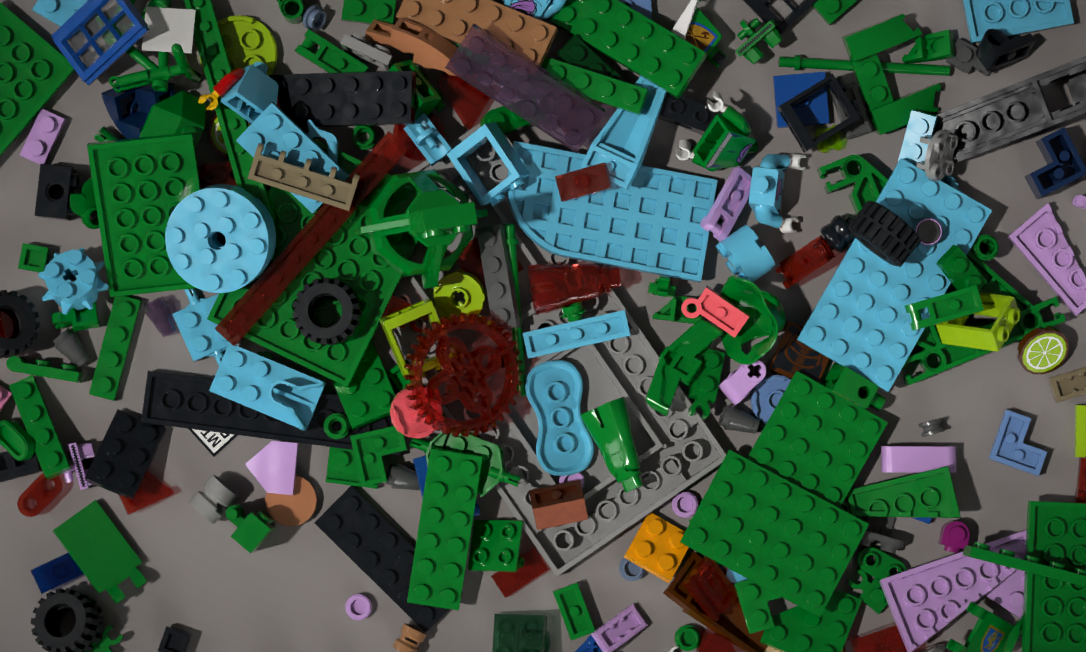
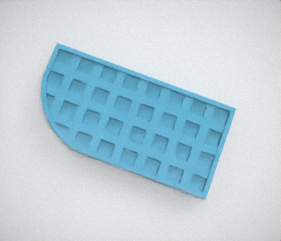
M513 142V149L530 174L523 179L525 183L516 190L511 191L510 188L507 189L508 202L520 228L542 249L561 257L701 282L709 231L704 230L700 223L708 215L714 204L717 180L641 165L629 190H626L581 169L580 166L586 156L585 154L523 142ZM508 170V173H507V177H509V176L511 175V173H510L509 170Z

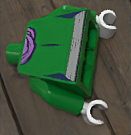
M717 91L713 92V97L718 102L712 103L707 99V104L711 111H721L722 114L715 116L693 151H691V144L687 140H680V148H676V156L679 160L690 158L693 163L709 171L737 167L741 164L747 153L754 154L758 149V142L751 133V126L748 121L732 106L723 104V97Z

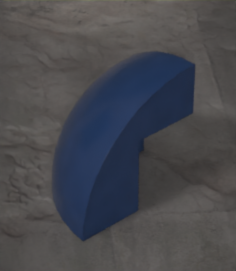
M168 82V88L165 92L152 89V84L124 90L122 93H116L112 88L101 94L114 124L126 139L139 138L152 105L175 95L174 84Z

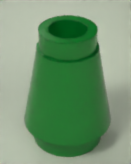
M981 235L974 241L973 251L979 259L991 260L998 254L999 244L993 236ZM980 244L986 247V252L984 254L980 251Z

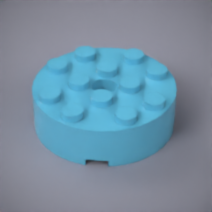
M218 184L205 187L188 195L175 207L167 223L165 244L172 266L187 283L206 292L227 293L244 287L264 272L274 255L276 231L270 212L259 198L254 197L241 187ZM218 232L225 236V244L220 243L216 239Z

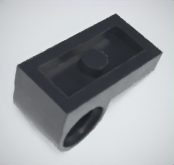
M988 29L976 49V56L986 70L991 71L1027 58L1036 40L1030 33L1009 39L998 29Z

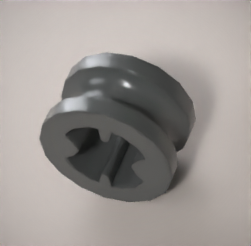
M942 419L918 424L923 429L921 436H929L945 431L940 426Z

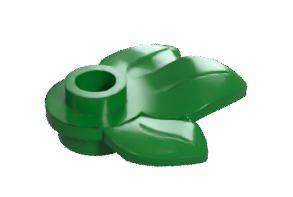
M91 177L84 183L81 194L73 193L70 195V207L73 213L81 216L82 223L86 227L98 229V215H96L95 219L90 220V214L93 211H96L97 214Z

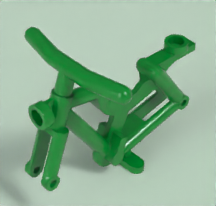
M130 0L134 6L136 0ZM150 0L146 7L171 8L172 0ZM119 4L113 17L122 9ZM146 8L143 10V12H142V14H141V16H142V18H143L144 20H145V11H146ZM96 13L95 19L102 28L105 24ZM126 13L113 24V27L120 36L134 25L133 23L126 24L129 18ZM109 29L103 33L104 41L111 46L116 41L115 37ZM178 43L173 44L171 47L177 65L169 66V52L158 51L157 66L133 45L126 53L146 70L119 77L112 76L109 79V84L116 93H122L124 90L152 84V89L165 92L168 88V81L172 76L184 74L191 81L199 82L201 75L192 69L181 45Z

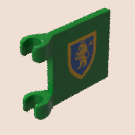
M970 602L966 611L979 618L965 645L950 639L946 648L953 652H1001L1003 643L1013 625L983 607Z

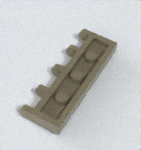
M258 143L247 179L347 211L350 210L360 175L355 174L352 183L335 178L336 167L332 166L330 175L310 170L312 160L308 158L304 167L284 161L287 152L281 150L279 159L262 154L264 144Z

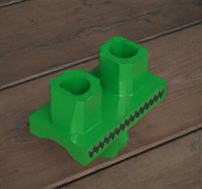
M755 18L749 24L743 19L740 22L743 30L737 36L740 40H743L748 35L750 38L735 52L739 57L744 56L752 64L757 63L765 55L756 45L760 40L764 39L771 48H774L783 40L776 28L778 24L774 19L770 20L756 32L755 29L761 22Z

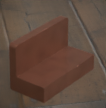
M580 480L529 490L537 530L588 519Z

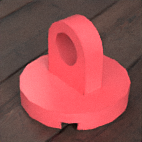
M416 385L406 387L397 393L390 409L391 421L396 430L406 437L417 439L427 437L433 433L439 426L438 423L443 413L441 401L436 393L426 387Z

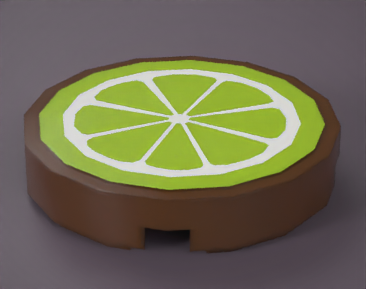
M1046 326L1047 328L1043 329L1039 327L1027 333L1020 341L1017 348L1019 351L1017 358L1027 372L1046 374L1058 368L1066 359L1069 351L1068 340L1059 329L1052 326Z

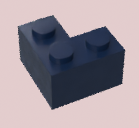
M1065 127L1036 141L1047 165L1024 177L1035 198L1039 199L1086 175V167Z

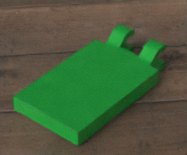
M96 500L52 531L97 593L100 594L106 590L115 604L126 597L117 586L129 577L137 589L147 582L145 577L136 568L142 563Z

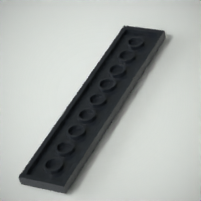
M148 371L141 423L353 450L350 436L394 426L391 416L388 415L355 430L350 425V430L344 438L332 439L324 431L325 419L334 413H340L347 417L338 395L322 393L307 431H303L295 426L210 392L209 389L214 379ZM335 421L332 424L333 430L340 431L342 424L339 421ZM400 452L392 453L390 455L400 456Z

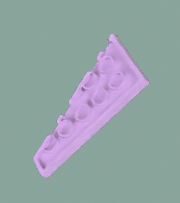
M1026 530L986 543V545L990 546L989 551L999 553V549L1015 552V558L1024 560L1026 554ZM963 552L881 579L880 585L907 652H913L963 613L970 602H977L1017 569L963 556Z

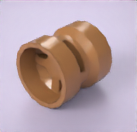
M404 623L401 628L402 634L400 638L395 640L392 647L400 652H418V646L424 641L427 634L412 625Z

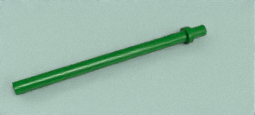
M795 55L794 57H779L778 67L794 68L796 71H799L800 68L854 71L850 60L800 58V55ZM880 62L884 73L949 76L950 66Z
M504 224L506 245L508 246L521 327L512 329L516 396H527L525 390L526 375L516 245L519 244V239H516L515 224Z

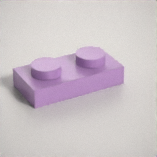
M41 108L20 156L38 164H46L66 119Z

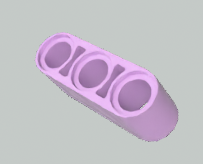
M881 446V472L922 473L948 466L950 473H957L956 446Z

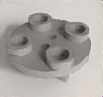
M940 129L934 136H921L920 142L928 144L925 161L917 162L916 167L925 170L926 176L932 181H939L945 175L950 176L954 170V161L952 159L958 144L957 135Z

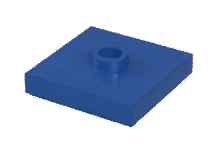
M825 72L773 76L777 128H788L777 108L826 78ZM826 87L792 107L803 126L830 123Z

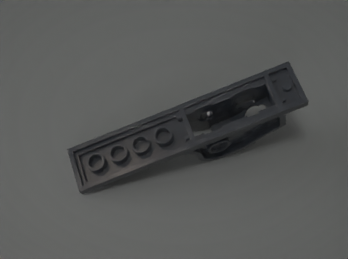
M1086 56L935 115L938 116L934 134L942 129L957 135L958 144L952 159L955 164L1086 113ZM1065 78L1074 104L1050 112L1041 87Z

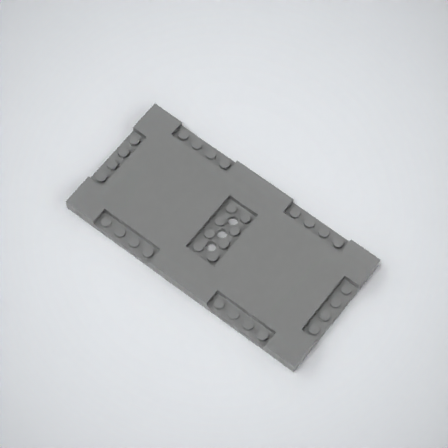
M480 123L450 143L451 149L481 127ZM489 140L466 157L488 192L507 178L508 168ZM445 156L433 166L425 160L408 173L435 169L468 195L469 203H475V210L487 209L488 216L477 219L478 224L472 225L474 237L451 269L439 272L438 281L447 273L460 269L476 276L486 290L476 229L496 224H515L516 239H519V244L516 245L523 333L538 330L539 326L543 323H548L551 326L569 323L567 317H561V314H563L561 306L573 301H581L582 306L585 307L586 312L582 314V319L625 310L631 336L529 359L527 353H524L525 375L527 379L532 368L547 361L562 360L572 363L579 370L583 379L581 414L607 402L625 397L632 434L640 460V469L636 471H642V474L639 476L643 486L625 493L622 483H617L616 478L609 472L603 456L593 440L594 454L592 461L587 468L580 472L585 479V486L582 491L588 519L537 530L529 490L559 484L560 476L549 474L541 467L536 456V443L539 432L537 415L527 396H516L512 329L493 332L488 297L485 299V305L480 314L470 322H449L442 318L436 310L455 359L449 361L450 365L443 369L435 370L433 368L426 371V376L421 378L426 388L436 393L441 401L444 414L455 429L502 446L505 468L508 469L507 472L521 476L518 487L506 482H499L495 488L516 519L524 521L523 529L555 576L558 577L720 465L726 453L697 411H695L693 416H689L688 410L692 404L679 385L668 416L661 414L648 405L645 399L659 362V356L594 263L557 256L534 243L515 220L510 209L507 192L504 193L505 198L498 204L492 206L490 203L481 206L448 156ZM433 181L439 189L445 190L452 197H454L449 192V190H447L443 185L436 181ZM459 233L452 244L448 245L443 259L450 256L456 250L462 233ZM419 242L410 261L422 264L428 248ZM421 274L402 276L383 317L426 298L431 300L434 305L433 292L435 287L424 289ZM453 292L456 295L454 298L455 302L458 303L460 300L466 301L463 292ZM427 314L392 329L402 353L411 366L442 352ZM499 353H506L510 356V364L505 368H500L495 363V358Z

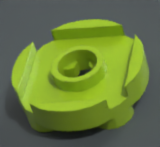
M460 269L444 275L438 281V287H435L433 292L435 309L442 318L453 323H466L475 319L484 308L487 297L486 290L480 280L473 274ZM453 292H463L466 301L460 300L458 303L455 302L454 298L456 295Z

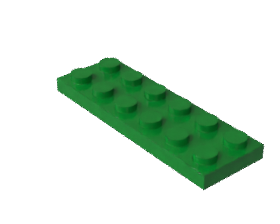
M567 0L563 8L551 18V22L572 35H577L583 42L678 99L708 56L706 52L618 0Z
M434 447L430 448L407 603L459 611L483 455Z

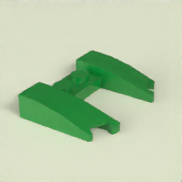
M904 14L842 36L874 129L878 135L907 125L911 110L913 109L928 114L938 111V108L933 106L935 91H940L941 89L940 83L893 100L880 64L878 52L922 35L918 27L912 30L903 21L905 18Z

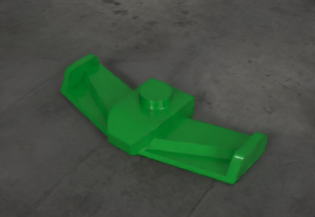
M700 318L670 346L665 347L659 356V362L645 399L651 408L668 416L679 381L687 386L690 385L702 367V361L696 357L723 334V330Z

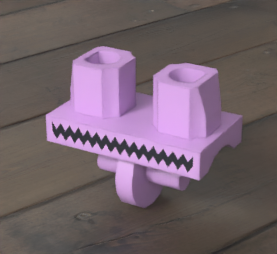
M76 442L68 444L73 465H71V470L62 474L65 476L66 483L73 482L74 479L71 471L75 470L80 490L88 489V485H92V483L85 481V476L89 469L83 470L81 460L95 457L92 444L77 445Z

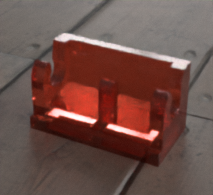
M820 235L779 263L780 266L776 268V273L784 275L783 285L788 289L836 256L822 235Z

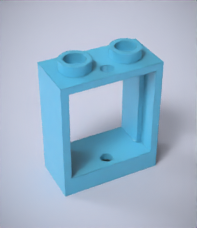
M496 122L484 124L447 153V156L481 206L490 203L492 206L498 204L505 198L504 193L507 192L508 188L511 191L516 190L525 183L523 179L530 174ZM488 140L511 173L509 177L489 192L466 159V157Z

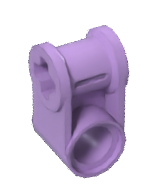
M760 360L751 364L753 366H760L758 368L760 374L757 377L754 375L749 377V365L742 364L719 383L718 388L734 406L743 400L765 377L766 367Z

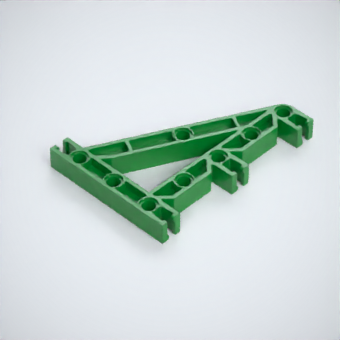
M849 155L817 169L820 179L825 178L824 174L827 171L836 168L840 169L843 177L842 181L831 185L830 181L826 182L824 187L826 194L853 184L849 199L856 215L867 201L876 202L888 181L885 176L859 155ZM849 162H855L859 166L858 175H850L847 172L846 167ZM969 250L966 256L988 282L979 292L1012 296L1015 298L1017 307L1020 310V319L1014 325L1008 340L1004 342L1002 347L1023 339L1033 329L1039 327L1043 329L1047 328L1046 326H1055L1066 321L1064 314L1059 315L1058 312L1054 314V320L1043 322L1042 316L1039 313L1040 309L1048 305H1054L1055 308L1060 306L1057 297H1052L1032 305ZM1027 314L1033 316L1035 321L1031 329L1023 324V318ZM995 321L979 328L991 330ZM931 325L925 327L915 345L921 348L922 351L909 356L901 369H905L906 363L919 360L923 372L912 378L908 374L903 380L906 385H911L991 351L942 344L935 326ZM931 353L935 354L939 359V364L935 368L929 367L926 361Z

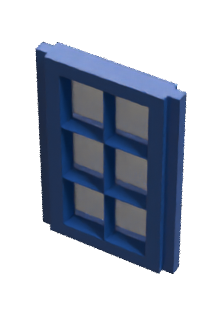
M88 0L51 36L54 39V43L82 81L86 82L87 85H91L150 29L130 0Z

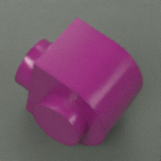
M959 521L945 523L941 528L938 544L945 545V551L960 553V549H964L965 545L968 546L970 536L968 527Z

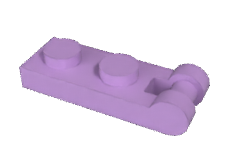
M740 167L732 169L708 215L700 223L704 230L714 233V238L719 242L729 235L750 195L752 177ZM719 218L723 220L721 225L717 223Z

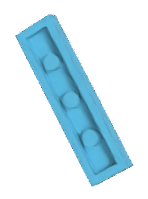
M625 310L523 333L528 359L631 336Z

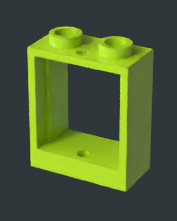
M979 292L984 311L973 314L997 317L991 330L963 326L970 316L966 315L936 324L942 344L999 352L1004 342L1008 340L1014 325L1020 319V310L1017 307L1015 298Z
M426 298L379 319L400 371L407 380L410 378L412 381L421 379L426 376V371L433 368L435 370L443 369L450 365L449 361L455 359L431 300ZM427 314L442 352L408 367L392 329Z

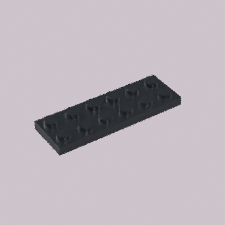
M416 72L269 75L279 86L278 99L281 110L299 127H308V120H312L317 127L415 125Z
M350 486L315 522L425 633L449 610L407 603L415 547L353 486Z

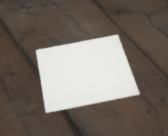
M146 7L145 22L150 30L143 36L142 50L172 52V45L178 43L181 45L184 53H192L196 10Z

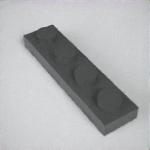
M504 224L477 228L493 332L521 327Z

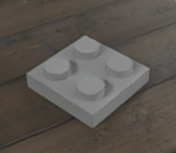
M352 33L351 37L344 34L340 42L344 51L387 71L395 63L389 49L378 44L372 47L368 45L365 38L355 33Z

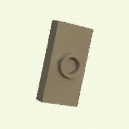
M1086 366L1048 378L1055 403L1086 394Z

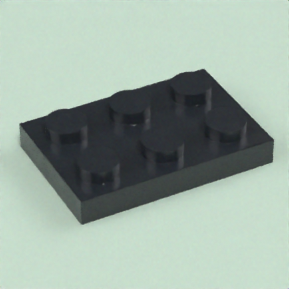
M117 409L85 476V481L134 501L165 435L166 429L155 424L141 423L140 418Z

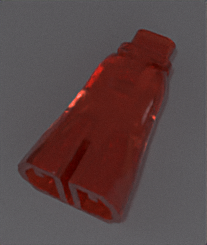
M596 264L528 265L535 315L593 299L604 294L605 290L610 292L611 288L621 287L618 266L607 268L606 265H603L601 268L600 265Z

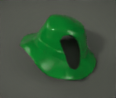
M730 276L720 294L750 314V317L735 338L723 330L721 339L724 349L731 359L740 364L750 365L765 355L775 344L778 332L783 329L786 323L785 311L782 303L775 295L760 290L756 284L749 280ZM770 335L755 344L749 354H745L742 351V345L749 340Z

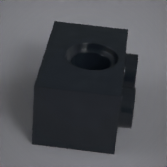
M667 92L658 119L703 135L713 121L716 112L711 111L706 104L682 95L678 99Z
M40 164L34 216L70 221L71 215L75 214L70 207V195L73 194L74 189H78L79 174H76V169ZM62 186L64 194L60 199L55 200L52 196V191L55 187Z

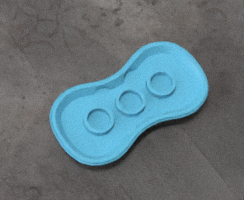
M553 360L541 363L531 369L525 385L527 398L537 415L539 425L536 456L541 467L549 474L555 476L573 475L587 468L594 454L592 437L580 417L583 379L579 370L570 362Z

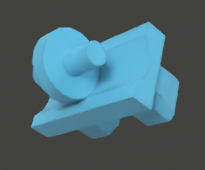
M425 113L415 121V125H407L403 128L431 166L447 156V153L452 150Z

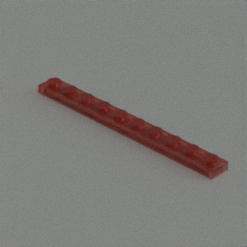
M388 131L345 180L352 183L353 176L355 174L360 175L350 210L347 211L324 204L215 327V330L236 347L409 151V148Z

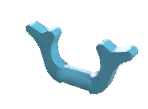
M308 120L309 133L307 135L312 140L319 137L325 138L328 143V155L338 164L339 141L337 137L332 133L320 130L312 120Z

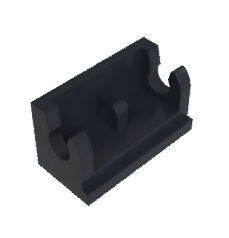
M35 450L31 459L23 461L16 460L8 451L0 453V483L43 471Z

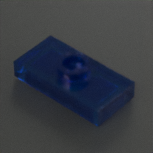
M68 553L30 570L41 594L84 575Z

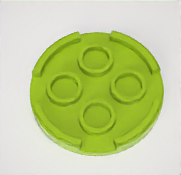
M242 15L229 16L219 20L232 69H243L253 65L255 62H263L268 66L266 75H273L278 61V49L276 41L268 28L254 18Z

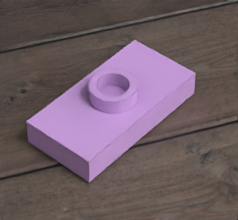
M631 604L591 633L602 652H612L648 625L634 604Z

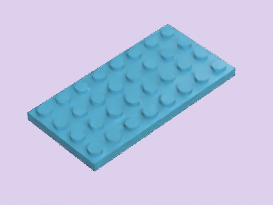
M902 158L898 161L876 202L895 213L914 230L916 225L924 219L936 220L942 228L941 238L932 245L919 243L901 267L887 263L854 238L796 339L839 365L848 367L886 392H889L925 329L924 327L914 331L911 330L910 323H912L910 313H906L905 305L945 294L951 282L937 266L936 262L952 245L959 246L964 254L967 255L992 212L988 207L941 180H929L925 171ZM927 308L920 309L922 320L930 318Z

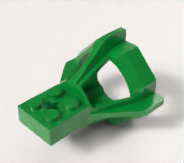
M435 169L396 174L387 179L365 209L367 226L356 228L354 232L355 236L369 234L371 252L404 277L421 274L423 288L428 289L438 287L439 272L451 269L474 237L472 225L478 224L477 219L488 216L487 209L475 210V203H469L468 195ZM433 181H436L443 185L447 190H449V192L454 197H452L445 190L439 189ZM410 182L419 193L407 208L406 213L383 218L386 204L391 195L399 187ZM409 231L410 235L428 248L423 263H415L400 256L389 244L386 236ZM462 233L456 250L450 256L443 259L448 245H451L457 235Z

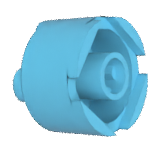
M744 225L715 247L723 258L727 257L728 261L725 264L733 275L738 273V278L755 282L775 266V262L767 248L762 246L757 240L759 237L748 225Z

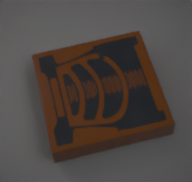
M788 321L768 369L790 379L798 371L819 383L829 358L796 340L803 327Z

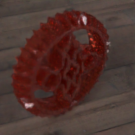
M460 313L459 317L456 314H450L449 319L441 317L440 324L433 321L431 323L433 331L430 328H424L423 331L426 337L418 335L416 339L420 344L411 345L415 353L414 355L407 354L406 356L412 362L411 364L404 365L405 369L410 370V374L403 376L404 379L410 380V384L405 385L404 388L412 390V393L407 398L408 400H416L411 407L415 410L420 409L417 414L418 417H426L425 424H433L434 430L439 431L441 429L442 433L447 435L451 432L452 436L458 437L460 433L463 437H468L469 433L477 436L479 430L484 433L488 432V425L492 428L497 427L496 420L501 422L505 420L503 412L506 414L512 413L508 407L509 404H517L513 397L514 395H521V392L516 390L517 385L521 386L524 384L523 381L518 380V375L521 376L524 372L518 370V366L523 364L522 360H516L515 357L519 356L521 352L519 350H512L517 343L512 340L508 341L511 335L508 332L502 333L504 327L501 325L495 326L496 322L489 319L487 321L486 316L480 315L477 317V314L470 313L469 316H467V313ZM458 329L476 330L490 337L498 347L482 345L469 352L461 339L448 337L447 333ZM437 341L435 355L442 367V371L428 381L427 394H425L422 384L423 365L429 350ZM450 348H454V350L452 351L453 357H449V354L451 353ZM487 354L489 363L486 367H483L482 358ZM502 356L505 364L504 386L498 400L491 408L493 394L486 379L500 369ZM442 383H445L447 387L446 392L440 395L439 387ZM459 398L467 410L473 413H480L481 416L465 421L449 419L438 413L430 403L433 401L439 405H446Z

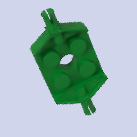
M446 427L433 440L425 441L420 438H412L410 447L417 448L426 453L427 467L431 447L483 455L477 493L481 494V497L486 495L499 482H506L516 487L520 483L521 476L507 472L508 469L505 468L502 446L455 428Z

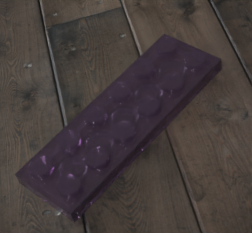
M476 24L472 25L445 67L575 153L581 148L606 111L605 108Z

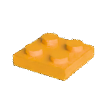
M650 512L643 520L624 558L669 583L689 548L680 543L685 531Z

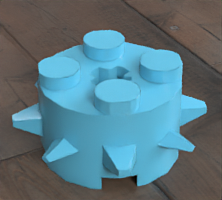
M84 248L79 250L72 249L61 254L55 253L54 258L46 265L45 270L39 272L38 275L39 278L46 282L48 288L42 300L53 299L62 307V314L65 315L72 308L76 310L84 308L93 309V303L97 300L98 293L109 288L108 284L101 281L98 273L105 265V262L94 263L85 254Z

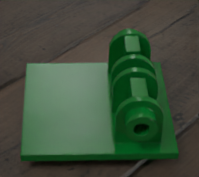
M474 520L468 571L517 572L519 567H523L524 558L519 556L524 521Z

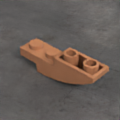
M400 17L395 25L374 19L366 30L365 39L381 46L396 48L403 53H413V63L419 64L424 68H434L452 76H463L470 65V59L454 44L438 33L413 21Z

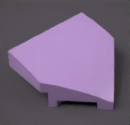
M271 441L245 464L267 493L294 495L299 443Z

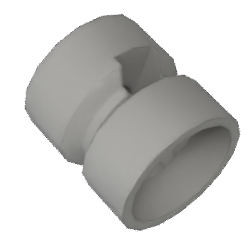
M213 474L203 485L205 490L203 492L198 491L189 503L203 517L215 524L224 514L223 508L230 507L237 499L238 494Z

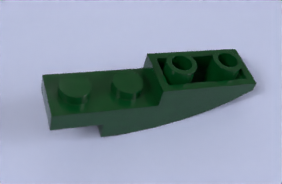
M573 35L556 53L567 64L626 82L577 35Z

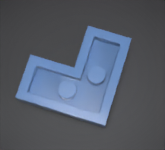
M1005 410L988 459L1039 476L1047 451L1023 443L1031 418Z

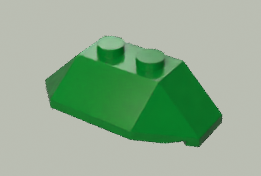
M181 90L175 95L153 104L139 138L193 132L196 149L205 128L206 101L199 104L198 97Z

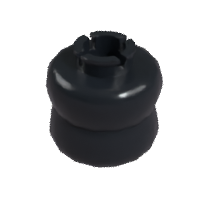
M836 215L830 224L821 228L820 232L824 238L820 241L830 252L835 249L838 253H843L853 242L855 237L848 228L852 220L848 216L843 219L840 215Z

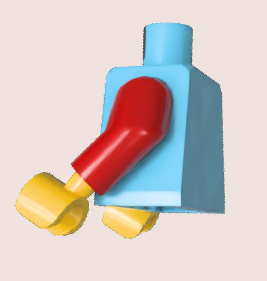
M255 62L253 65L243 69L236 68L226 74L213 87L214 91L211 94L200 96L198 103L202 104L209 98L211 103L206 110H213L217 107L218 98L221 96L220 102L252 124L272 102L280 108L278 99L279 86L276 81L266 75L268 66L263 62Z

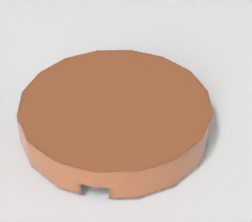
M298 475L295 477L294 495L266 492L265 496L266 510L271 518L280 525L290 527L301 525L309 520L316 510L318 501L316 490L311 483Z

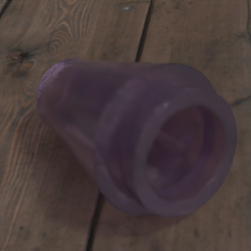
M163 296L144 305L146 309L145 314L163 337L177 330L168 301L165 302Z

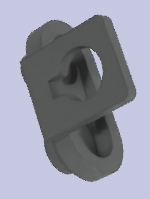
M868 517L866 523L869 526L859 544L870 547L871 542L877 540L881 544L880 550L894 554L896 549L903 547L904 541L890 537L895 517H887L888 523L881 529L880 533L875 532L874 517Z

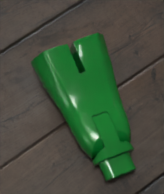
M625 397L607 402L581 414L580 417L597 444L609 472L616 478L617 483H622L625 493L643 486L639 476L642 474V471H636L640 469V460L632 434Z

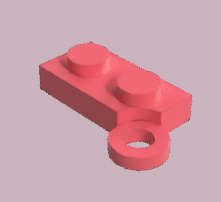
M706 286L698 299L689 297L683 301L681 306L682 313L686 317L696 318L701 314L734 338L750 317V314L709 286ZM693 303L696 305L697 310L689 312L687 305Z

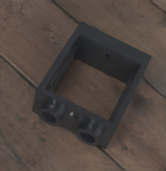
M833 74L777 108L804 153L860 119L858 105L853 99L849 101L844 93L847 90L845 84L840 77L835 78ZM828 86L848 119L812 140L792 107Z

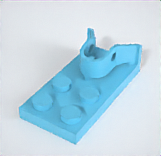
M229 343L209 391L295 426L300 430L307 431L326 382Z

